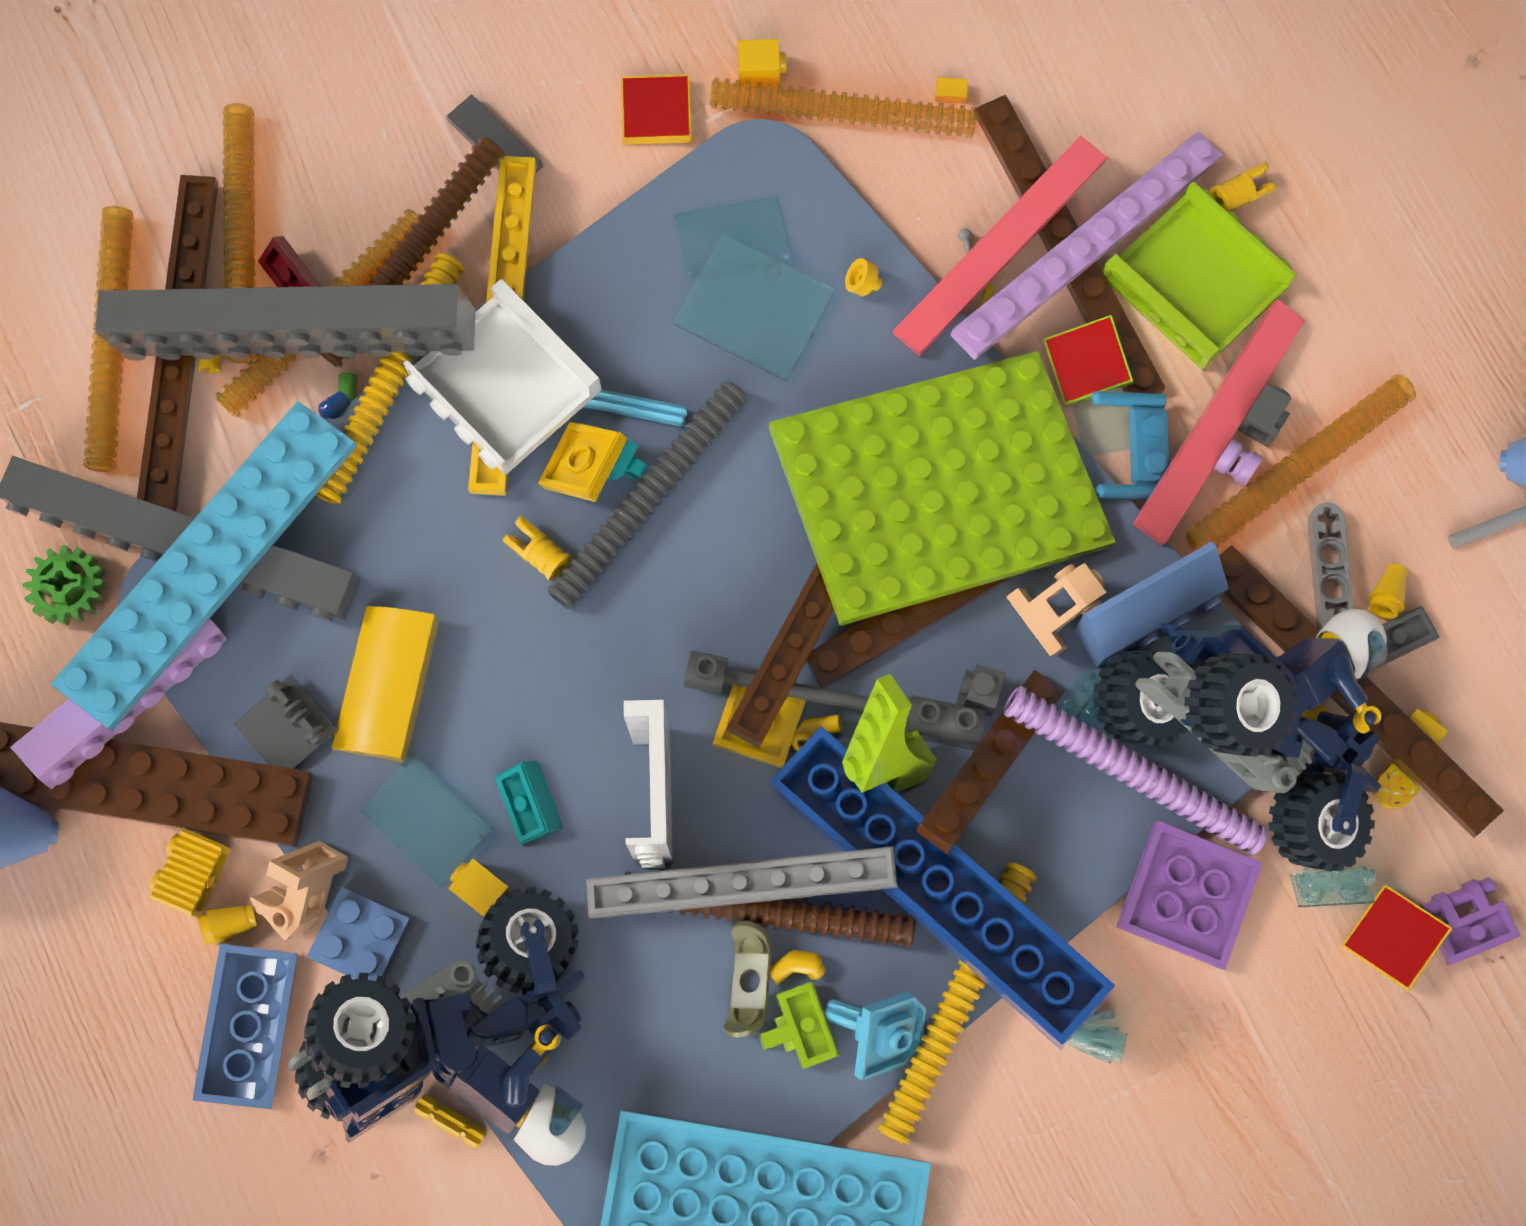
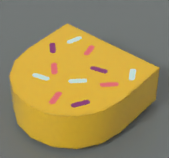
M1392 763L1377 777L1376 780L1381 784V788L1378 792H1373V796L1379 805L1393 810L1409 803L1421 789Z

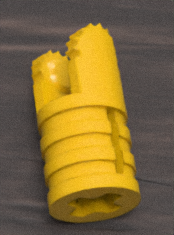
M1265 161L1226 182L1211 187L1210 193L1226 211H1234L1247 203L1250 204L1276 191L1278 188L1276 183L1272 182L1263 184L1256 189L1252 178L1261 176L1270 169Z
M519 516L515 522L517 527L528 535L532 541L527 546L519 538L511 534H507L502 541L526 562H530L550 582L554 581L556 577L562 574V570L568 567L572 556L556 546V543L549 540L547 535L524 516Z

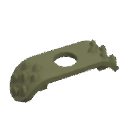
M749 921L737 922L734 924L731 932L734 940L735 962L731 1008H729V1016L724 1024V1030L726 1035L734 1038H742L758 1032L763 1026L767 1014L771 942L765 929ZM749 970H755L760 977V983L755 991L749 993L743 987V977Z

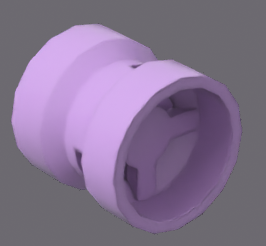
M1231 439L1213 469L1220 474L1227 473L1231 475L1234 482L1244 488L1263 457L1255 452H1246L1242 449V445L1239 442ZM1240 456V460L1233 469L1232 465L1236 461L1237 457Z

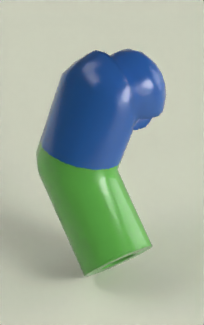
M345 372L338 375V392L322 401L318 406L319 415L323 419L340 417L350 402L356 398L355 374Z

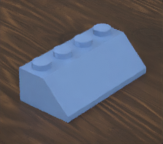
M1213 541L1083 615L1074 629V633L1096 668L1107 663L1112 657H1119V653L1128 651L1136 645H1139L1142 650L1160 639L1158 633L1161 632L1159 628L1162 624H1179L1183 627L1191 621L1189 615L1200 609L1205 614L1223 603L1220 597L1229 588L1216 545Z

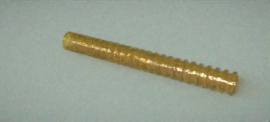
M715 77L712 80L710 90V105L712 109L722 106V110L732 107L733 111H738V108H742L743 112L746 113L751 109L754 110L755 114H759V111H764L765 115L775 112V116L785 113L786 117H791V114H794L798 119H801L803 115L807 116L808 120H812V117H818V121L828 118L829 122L838 119L839 123L842 124L846 120L850 121V125H854L855 122H860L861 126L871 123V127L881 124L882 128L885 129L887 125H890L894 130H897L898 127H903V131H908V128H914V132L924 129V133H929L930 130H933L935 134L939 135L940 131L946 132V136H950L951 133H956V137L967 134V138H972L975 134L977 121L976 107H971L970 110H967L963 105L958 109L954 108V104H950L949 107H944L943 103L933 106V102L923 105L922 101L919 100L917 104L911 103V99L901 102V98H896V101H890V97L880 100L879 96L876 95L874 99H871L867 94H864L862 98L858 97V93H853V96H847V92L837 95V91L827 94L824 89L819 93L815 92V88H811L810 91H805L804 87L794 90V86L784 89V86L780 84L778 88L773 87L771 83H768L766 87L762 86V82L752 85L751 81L741 84V80H736L735 83H732L728 78H725L723 82L720 81L719 77Z
M232 103L224 106L222 109L224 116L222 119L224 126L222 129L224 136L223 214L225 216L223 218L225 226L223 228L225 236L223 238L225 246L223 249L225 256L223 259L225 266L223 269L225 276L223 284L225 288H254L256 286L254 279L256 276L254 269L256 265L254 259L256 252L253 248L255 246V239L253 238L255 236V229L253 228L255 226V219L253 218L255 216V209L253 208L255 205V199L253 198L255 195L253 188L255 185L253 178L255 175L253 168L255 165L253 158L255 155L253 148L255 145L253 139L254 110L242 103ZM250 354V357L247 359H236L228 355H224V358L233 363H249L256 359V354Z
M108 206L101 210L102 219L100 220V226L102 229L99 233L101 237L99 247L101 249L98 251L100 259L97 261L99 270L97 271L98 280L96 281V288L98 290L95 292L97 300L94 303L96 309L94 312L95 320L99 291L129 290V284L127 283L129 281V261L131 260L129 251L132 247L130 243L132 233L130 231L133 230V223L131 221L134 215L131 210L122 206ZM96 321L93 322V329H94V330H95V327H96ZM94 331L92 333L94 342L91 344V348L94 351L91 353V360L93 362L90 364V371L93 373L89 375L91 384L88 386V390L91 394L88 395L90 405L87 406V413L90 415L86 417V423L89 426L85 428V433L88 437L84 441L88 447L84 449V455L87 458L83 460V466L91 471L109 472L117 468V462L113 459L117 458V451L114 449L118 447V440L115 438L119 436V430L116 427L120 424L117 418L120 415V409L117 406L121 405V398L118 396L122 394V388L119 385L122 384V377L120 375L123 373L121 364L124 363V357L115 348L109 346Z
M406 209L404 211L405 216H399L396 219L397 224L389 226V232H382V238L380 240L375 239L373 241L374 246H368L365 249L366 254H360L358 256L359 261L357 263L352 261L350 263L351 268L349 270L344 269L342 271L343 276L341 278L337 276L334 279L335 284H329L328 286H363L365 283L370 284V276L377 275L378 271L376 269L378 266L383 267L385 257L390 258L392 256L390 251L399 247L397 242L405 239L404 233L412 230L410 225L413 222L417 224L419 221L417 216L419 214L413 210ZM256 354V360L254 362L250 360L247 363L248 368L246 370L242 368L239 371L241 375L238 378L233 376L231 378L232 383L230 385L225 384L223 386L224 391L215 394L216 400L232 416L239 417L241 415L240 410L242 408L247 410L249 408L248 402H255L257 400L256 395L258 393L263 394L265 392L264 387L266 385L271 386L274 377L277 379L281 377L280 371H287L289 369L288 364L290 362L295 363L298 354H285L283 358H269L263 354Z
M1401 374L1393 375L1390 380L1377 387L1374 393H1369L1365 399H1361L1357 405H1353L1348 412L1341 414L1340 418L1334 419L1332 425H1326L1323 431H1318L1315 437H1310L1306 444H1301L1298 450H1293L1289 456L1282 458L1281 463H1276L1272 469L1266 470L1263 474L1264 476H1258L1255 482H1250L1246 486V489H1241L1238 492V496L1233 495L1230 497L1229 502L1222 503L1221 509H1214L1212 515H1206L1203 518V522L1198 521L1194 525L1195 528L1187 529L1186 538L1193 550L1196 551L1212 541L1218 548L1219 542H1226L1228 536L1232 537L1237 533V530H1242L1245 527V523L1250 524L1254 517H1259L1263 513V510L1267 511L1271 508V504L1278 503L1280 497H1286L1289 491H1294L1297 485H1302L1306 478H1311L1314 472H1319L1323 466L1330 464L1332 459L1338 458L1340 453L1347 451L1349 446L1355 445L1357 440H1361L1366 434L1371 433L1374 427H1379L1382 421H1387L1400 408H1404L1408 402H1412L1416 398V391L1412 382Z

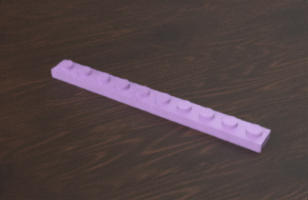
M1198 131L953 328L950 335L976 360L1186 189L1189 184L1218 163L1223 154Z

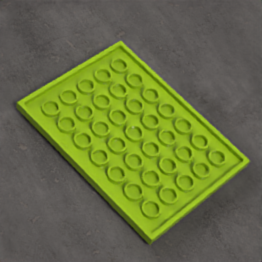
M1038 351L770 421L769 423L770 434L840 626L1109 549L1116 543Z

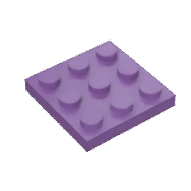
M1154 821L1116 928L1220 970H1225L1262 862L1163 822Z

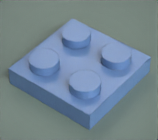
M341 887L307 957L344 975L350 974L353 979H358L359 973H369L368 980L376 981L378 975L385 976L412 919Z

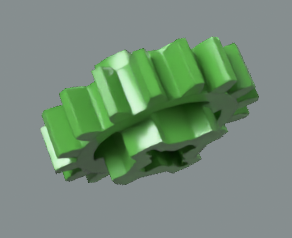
M62 545L60 554L49 548L47 549V559L43 560L37 556L34 558L38 565L36 570L26 569V573L32 577V580L23 583L22 587L32 593L28 594L24 599L30 605H35L32 611L39 617L44 615V619L51 624H54L58 619L64 626H69L71 617L82 623L84 622L82 613L87 611L94 615L96 610L92 604L95 601L104 602L105 600L98 594L99 590L108 588L107 583L98 579L105 574V570L100 566H96L98 562L96 558L91 554L86 556V552L79 547L72 553L69 547ZM75 564L81 566L87 576L78 574ZM44 595L52 597V602L55 603V607L50 606L47 603Z

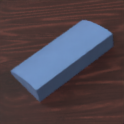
M228 944L219 945L192 1101L272 1109L298 953Z

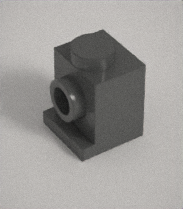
M1266 384L1237 430L1268 448L1290 415L1285 410L1292 399L1290 394L1282 388Z
M977 664L974 672L966 670L956 704L985 709L986 716L991 717L996 709L1006 673Z

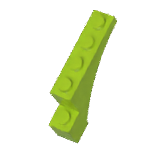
M891 674L876 680L842 761L846 776L856 783L862 793L883 783L888 784L895 792H900L927 780L937 761L917 730L912 733L905 732L906 721L912 704Z

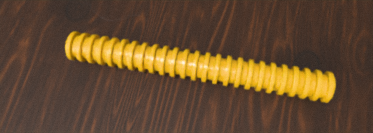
M438 253L435 256L436 263L433 262L430 265L431 272H427L424 276L426 281L421 282L420 285L456 284L460 280L458 274H462L465 268L455 257L446 253ZM391 352L390 356L380 358L379 364L381 366L376 367L374 370L376 376L370 377V387L366 386L364 388L365 396H361L358 399L360 405L355 406L353 409L355 415L349 416L348 422L350 424L343 427L344 434L352 439L357 447L319 490L316 496L332 504H341V494L347 493L346 485L351 484L353 481L351 475L357 474L358 469L356 466L363 463L362 455H367L369 451L367 445L373 444L372 436H376L379 432L377 426L383 425L384 420L382 417L389 414L387 408L394 404L392 398L399 395L398 387H403V378L409 376L403 363L408 360L414 366L413 359H417L419 356L407 355L404 352Z
M1008 862L1005 865L1007 872L1000 875L1001 885L1021 903L1025 904L1027 901L1025 894L1031 893L1032 887L1030 884L1031 882H1036L1037 876L1033 871L1018 863ZM960 959L958 961L960 965L959 970L955 969L953 971L954 980H949L947 984L950 987L948 992L944 991L942 994L945 999L943 1003L938 1002L937 1008H939V1011L932 1014L931 1018L934 1021L932 1024L927 1025V1035H922L921 1037L923 1044L916 1047L915 1051L918 1054L916 1058L911 1057L910 1062L912 1066L905 1070V1074H907L906 1079L900 1080L899 1084L902 1087L900 1091L895 1090L894 1096H896V1099L888 1104L891 1109L889 1113L885 1112L883 1118L886 1120L884 1124H879L877 1127L880 1133L903 1145L910 1143L911 1140L908 1136L910 1132L915 1133L916 1130L913 1125L915 1121L920 1122L921 1117L919 1113L927 1108L924 1103L926 1099L930 1100L932 1094L929 1093L931 1088L936 1089L938 1085L935 1082L936 1078H941L943 1072L940 1070L942 1066H947L948 1064L946 1060L947 1055H952L954 1052L951 1049L952 1045L959 1042L957 1035L964 1031L962 1027L963 1022H968L970 1019L967 1016L968 1012L975 1009L973 1002L974 1000L978 1001L980 998L978 994L979 989L984 990L985 988L983 980Z

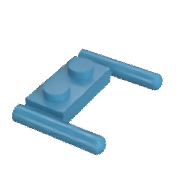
M1095 391L1092 394L1094 405L1131 407L1128 417L1131 483H1134V485L1099 484L1095 490L1096 495L1099 498L1148 500L1170 465L1167 410H1164L1167 403L1166 395Z

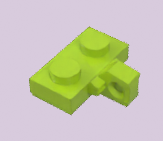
M813 981L776 995L783 1016L774 1019L777 1028L758 1035L763 1050L783 1044L786 1052L795 1049L802 1070L840 1056Z

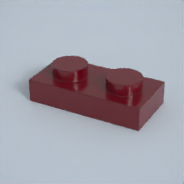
M284 236L273 237L259 258L258 263L277 287H321V284Z

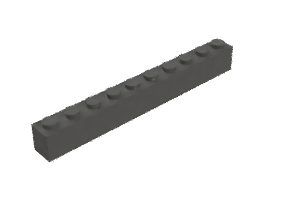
M13 455L0 483V499L7 503L5 509L27 517L29 511L40 515L39 521L56 528H61L62 523L73 526V533L94 540L96 535L108 538L107 545L127 552L129 546L142 550L140 556L157 562L195 519ZM272 545L240 584L243 585L242 591L263 599L264 594L267 593L278 597L276 603L293 610H297L298 606L301 605L312 609L310 615L331 622L333 617L345 620L360 579L353 572Z

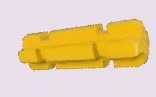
M423 1095L418 1100L414 1109L415 1114L425 1120L432 1119V1124L457 1139L463 1138V1142L472 1148H478L483 1143L487 1134L486 1129L476 1123L471 1125L469 1119L444 1104L438 1105L439 1101L429 1095Z

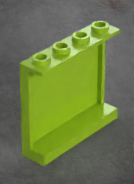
M1194 181L1189 184L1184 196L1120 256L1115 254L1107 261L1103 269V273L1110 286L1202 371L1243 333L1272 302L1276 301L1289 288L1297 275L1292 271L1291 265L1285 259L1277 257L1266 247L1261 237L1251 234L1241 225L1240 220L1234 213L1222 208L1207 189L1200 188Z

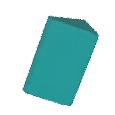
M522 761L494 776L520 846L563 829L538 761Z

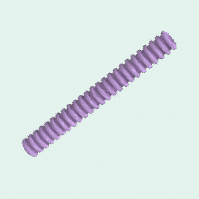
M1023 686L1016 688L1008 698L1004 708V715L1006 717L1014 716L1015 722H1024L1027 729L1035 728V733L1038 735L1044 733L1046 740L1052 741L1054 739L1055 745L1059 747L1064 745L1065 750L1069 753L1075 751L1076 757H1085L1086 763H1095L1097 769H1105V773L1109 776L1115 774L1116 780L1121 782L1125 780L1126 786H1135V790L1139 793L1145 791L1147 798L1153 799L1155 797L1156 803L1161 805L1165 803V807L1168 810L1175 809V813L1179 816L1185 815L1187 821L1193 822L1195 820L1196 826L1201 828L1205 826V830L1208 833L1215 832L1217 838H1225V842L1230 845L1235 843V848L1244 850L1248 856L1255 855L1263 848L1268 837V829L1264 825L1258 826L1256 820H1248L1247 815L1243 813L1238 814L1235 808L1228 809L1226 803H1218V799L1214 796L1208 798L1207 792L1202 790L1198 792L1197 786H1188L1186 780H1178V776L1174 773L1168 775L1167 769L1162 767L1158 769L1157 763H1148V759L1144 756L1138 757L1136 751L1130 750L1128 752L1127 746L1124 744L1118 746L1117 740H1107L1108 737L1105 733L1097 734V729L1094 727L1088 729L1087 723L1084 721L1077 722V717L1073 715L1067 717L1065 710L1057 711L1056 705H1047L1046 699H1036L1037 696L1033 692L1027 694L1026 688Z

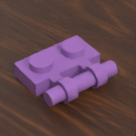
M1490 877L1480 881L1472 879L1463 883L1462 888L1448 894L1445 892L1435 894L1431 897V901L1420 905L1422 909L1433 916L1439 915L1445 924L1452 927V931L1439 948L1447 966L1521 936L1505 902L1489 904L1485 895L1496 890L1495 884ZM1469 902L1475 912L1459 918L1455 907Z

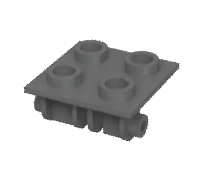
M290 674L281 683L279 680L272 682L266 688L269 693L237 720L234 725L268 765L295 769L339 729Z

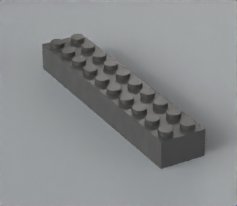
M458 284L112 290L98 292L95 333L104 339L109 346L119 351L124 358L136 361L145 360L146 356L178 360L180 355H193L196 358L207 360L214 359L215 355H228L236 359H247L250 357V354H263L269 358H283L285 354H298L302 357L316 358L320 356V353H333L340 357H353L356 353L367 352L378 357L390 356L391 352H404L411 356H424L430 351H440L445 355L457 356L461 355L462 351H474L476 309Z

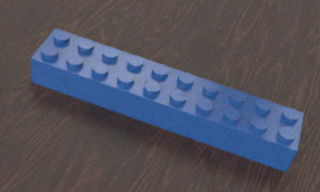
M821 726L769 781L773 791L840 852L893 847L898 888L882 890L1061 1051L1110 996L1115 984L956 844L946 854L916 832V829L925 817L888 784L883 783L862 793L856 783L851 781L845 774L842 761L847 748Z

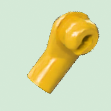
M838 714L804 720L792 739L793 749L798 751L821 726L830 734L842 733L841 716Z
M792 950L770 967V977L777 985L794 972L806 974L810 980H818L824 976L826 967L822 963V957L817 953Z

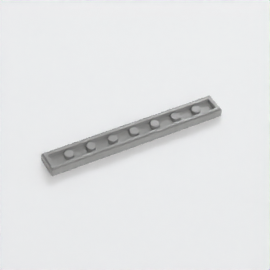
M893 847L586 879L588 917L590 919L898 888Z

